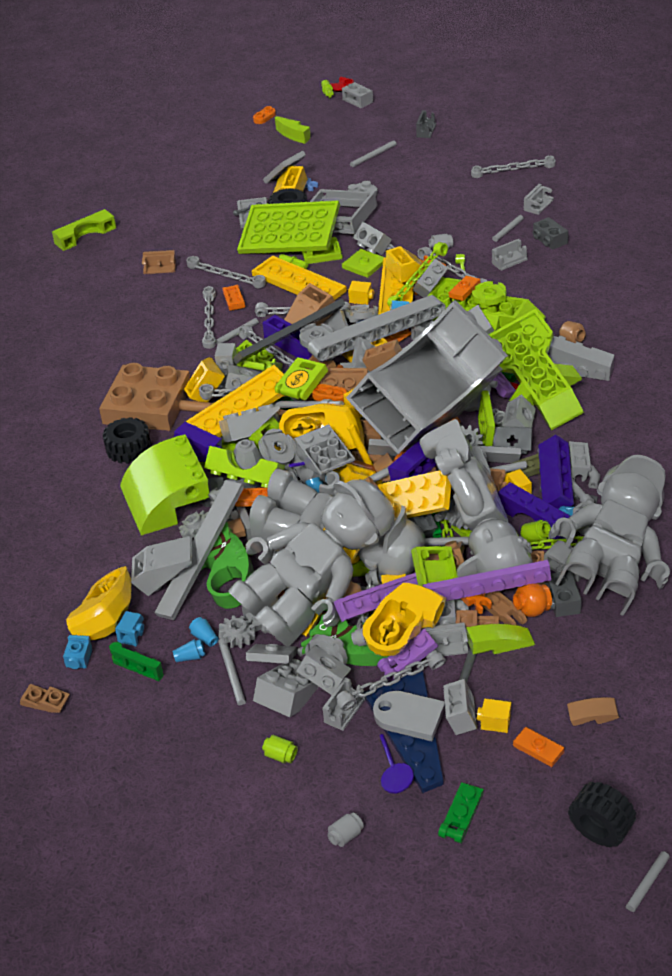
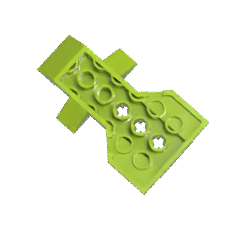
M442 277L428 296H435L447 308L456 300L449 298L448 292L461 280ZM472 293L464 301L456 300L466 311L471 310L477 305L480 307V304L473 301ZM506 296L504 303L481 308L494 331L534 309L539 312L544 320L546 319L545 315L533 303L523 298Z
M536 309L488 334L491 338L501 343L503 351L508 355L499 365L503 369L501 372L513 373L520 382V385L509 401L522 394L533 406L534 404L536 405L551 430L584 413L571 388V385L581 381L582 377L572 365L554 364L547 355L554 335Z

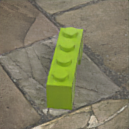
M104 209L52 231L54 243L61 250L65 251L76 246L78 238L88 233L104 234L116 229L114 216Z
M209 446L204 468L210 469V473L221 476L222 473H226L227 478L238 480L241 477L244 478L245 483L255 485L257 481L261 482V487L268 488L273 471L277 468L284 470L285 465L260 459L254 467L243 470L237 464L234 452Z

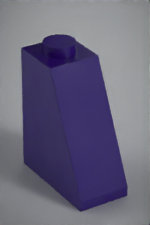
M184 422L174 431V437L186 434L199 462H206L209 446L223 449L222 438L190 423Z

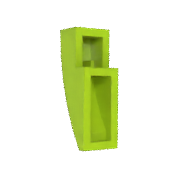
M275 117L276 130L285 137L306 144L311 139L310 127L301 125L300 121Z
M486 624L466 627L468 644L473 654L492 650L493 654L535 645L528 628L509 624Z

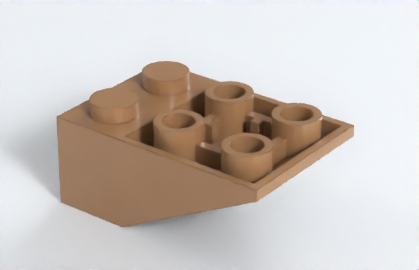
M309 283L298 293L284 320L293 324L335 301L332 295ZM331 315L317 321L316 326H320L321 323H324Z

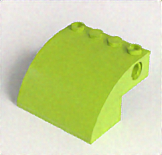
M186 434L159 442L141 453L126 470L120 485L140 535L177 525L175 508L209 498L208 478Z

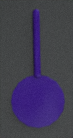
M381 734L380 739L390 767L382 775L381 785L389 793L403 792L413 782L414 772L405 763L394 764L385 737Z

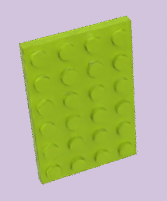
M339 200L251 205L237 248L238 253L328 250L340 208Z

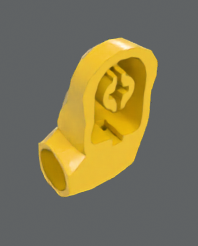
M321 403L293 408L286 411L279 422V429L282 430V433L285 435L289 434L293 439L329 424L348 450L357 448L347 429L349 425L354 424L364 444L361 421L352 405Z
M126 566L113 570L98 580L91 587L82 605L69 614L66 622L72 635L89 636L91 641L106 637L116 631L115 628L125 611H128L131 600L132 583Z
M402 583L380 602L374 613L363 624V636L369 649L381 656H395L402 652L409 641L416 637L422 628H434L443 613L446 597L417 584Z

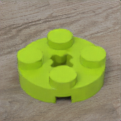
M493 281L483 282L476 285L474 291L472 290L473 301L480 304L481 308H488L490 305L506 301V287L498 282V285L493 284Z

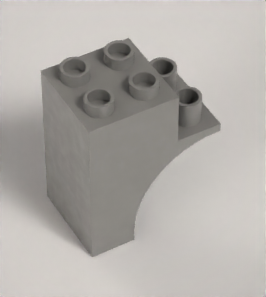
M455 300L402 351L383 365L367 373L346 399L393 450L400 454L413 446L434 427H440L456 416H459L503 370L499 365L508 355L503 351L501 343L491 338L477 323L475 316L471 312L466 311Z

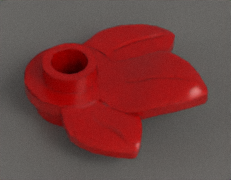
M340 77L339 83H330V85H332L334 91H342L343 87L353 83L354 80Z

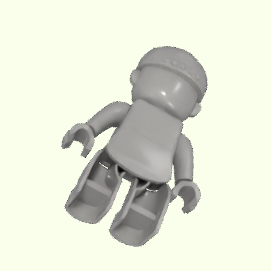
M456 419L425 434L419 442L425 457L435 460L438 470L443 475H448L447 478L451 484V489L455 492L453 499L461 519L472 531L468 538V545L471 555L474 556L459 565L457 577L532 563L530 542L518 536L515 528L508 523L507 515L481 447L471 448L459 421Z
M633 455L626 458L622 463L609 469L602 482L599 483L597 493L601 495V504L591 503L585 505L569 518H559L553 524L549 531L548 539L556 538V536L565 537L567 539L565 546L567 547L572 543L577 530L592 525L583 539L571 550L555 585H559L566 570L588 579L583 592L586 595L596 575L604 577L596 600L599 601L606 588L625 596L626 599L620 613L623 616L633 601L638 588V564L642 552L647 567L640 580L645 581L650 576L656 581L659 590L664 587L668 581L670 569L661 559L660 545L656 532L647 525L651 519H658L662 512L661 506L665 496L663 488L666 475L661 464L643 455Z
M279 468L275 469L268 483V497L258 495L252 504L249 515L251 538L261 537L267 542L268 537L301 522L315 523L323 530L322 512L329 498L336 495L333 484L336 481H340L338 473L335 471L325 473L327 485L320 484L318 493L310 486L295 481L293 474L289 471ZM401 506V512L398 517L394 518L389 531L383 537H379V541L375 545H366L361 548L358 556L366 568L369 570L378 569L380 575L406 574L407 576L415 571L411 550L415 547H425V534L415 522L407 518L406 508Z
M362 479L351 480L347 483L336 481L333 484L336 495L329 498L322 512V524L325 527V531L315 523L301 522L268 537L267 542L261 537L252 538L247 542L246 552L249 555L263 551L258 559L264 565L255 570L244 582L242 580L236 581L228 592L286 647L290 646L310 625L315 612L320 615L324 610L328 609L327 613L323 615V622L326 627H334L339 622L340 617L333 602L344 597L353 577L351 558L344 551L343 547L356 550L366 545L373 546L379 541V537H383L391 528L395 518L394 508L384 493L374 484ZM273 549H274L275 551L280 550L279 552H277V553L273 556ZM284 590L285 593L278 599V595Z

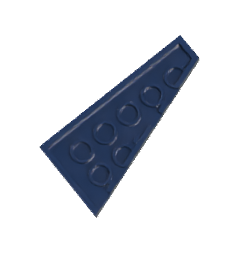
M423 671L415 675H406L397 683L390 686L384 685L377 688L374 693L364 697L371 710L373 711V705L377 698L390 691H402L428 697ZM383 706L380 708V710L387 711L390 709V707ZM384 729L403 762L413 770L414 780L422 793L443 785L435 736L433 741H428Z

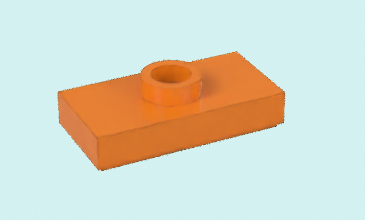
M465 276L448 292L449 298L464 301L472 293V290H475V286L481 283V280Z
M238 285L222 288L229 311L245 308V302Z
M244 488L235 507L252 506L258 495L268 497L267 488Z
M527 727L513 741V747L550 767H553L564 753L563 746Z

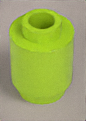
M543 520L523 524L521 537L528 542L545 540L549 536L551 526L547 521Z
M272 735L270 738L267 737L265 739L262 750L265 751L264 755L266 757L286 764V762H293L297 755L298 746H295L289 740Z

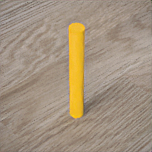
M349 425L347 429L363 462L373 465L355 425Z

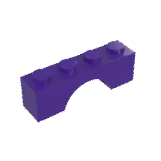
M511 482L497 492L505 513L511 517H514L517 513H524L535 521H547L551 527L559 518L570 517V515ZM556 536V538L551 539H564L565 537Z

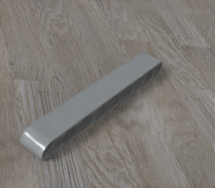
M430 295L315 338L309 342L307 349L316 359L324 361L353 350L355 340L359 336L371 343L439 317L446 307L438 298Z

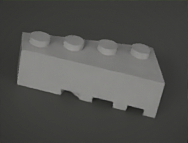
M560 335L559 337H553L547 353L554 364L572 365L581 377L609 381L614 368V354L594 347L591 349L584 347L582 343L567 341L565 337Z

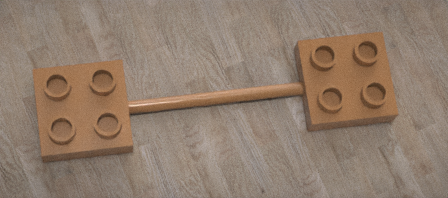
M129 363L122 365L99 410L103 424L108 425L121 418L133 417V419L143 420L147 424L148 429L170 431L180 410L201 412L213 403L185 400L187 393L184 391V388L190 380L189 371L176 370L172 366L153 368L142 367L138 363ZM279 409L277 411L280 420L282 415L288 410ZM364 417L360 418L364 433L365 449H368L369 439L383 440V438Z

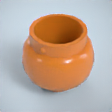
M528 584L517 588L513 595V604L526 617H536L551 608L552 595L550 589L545 584Z

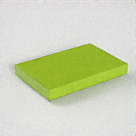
M484 390L481 392L478 412V424L480 434L483 435L481 440L483 446H492L495 431L489 391Z

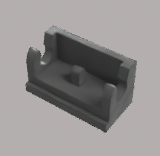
M422 110L416 123L417 137L431 138L436 126L433 112L431 113V118H427L426 110Z

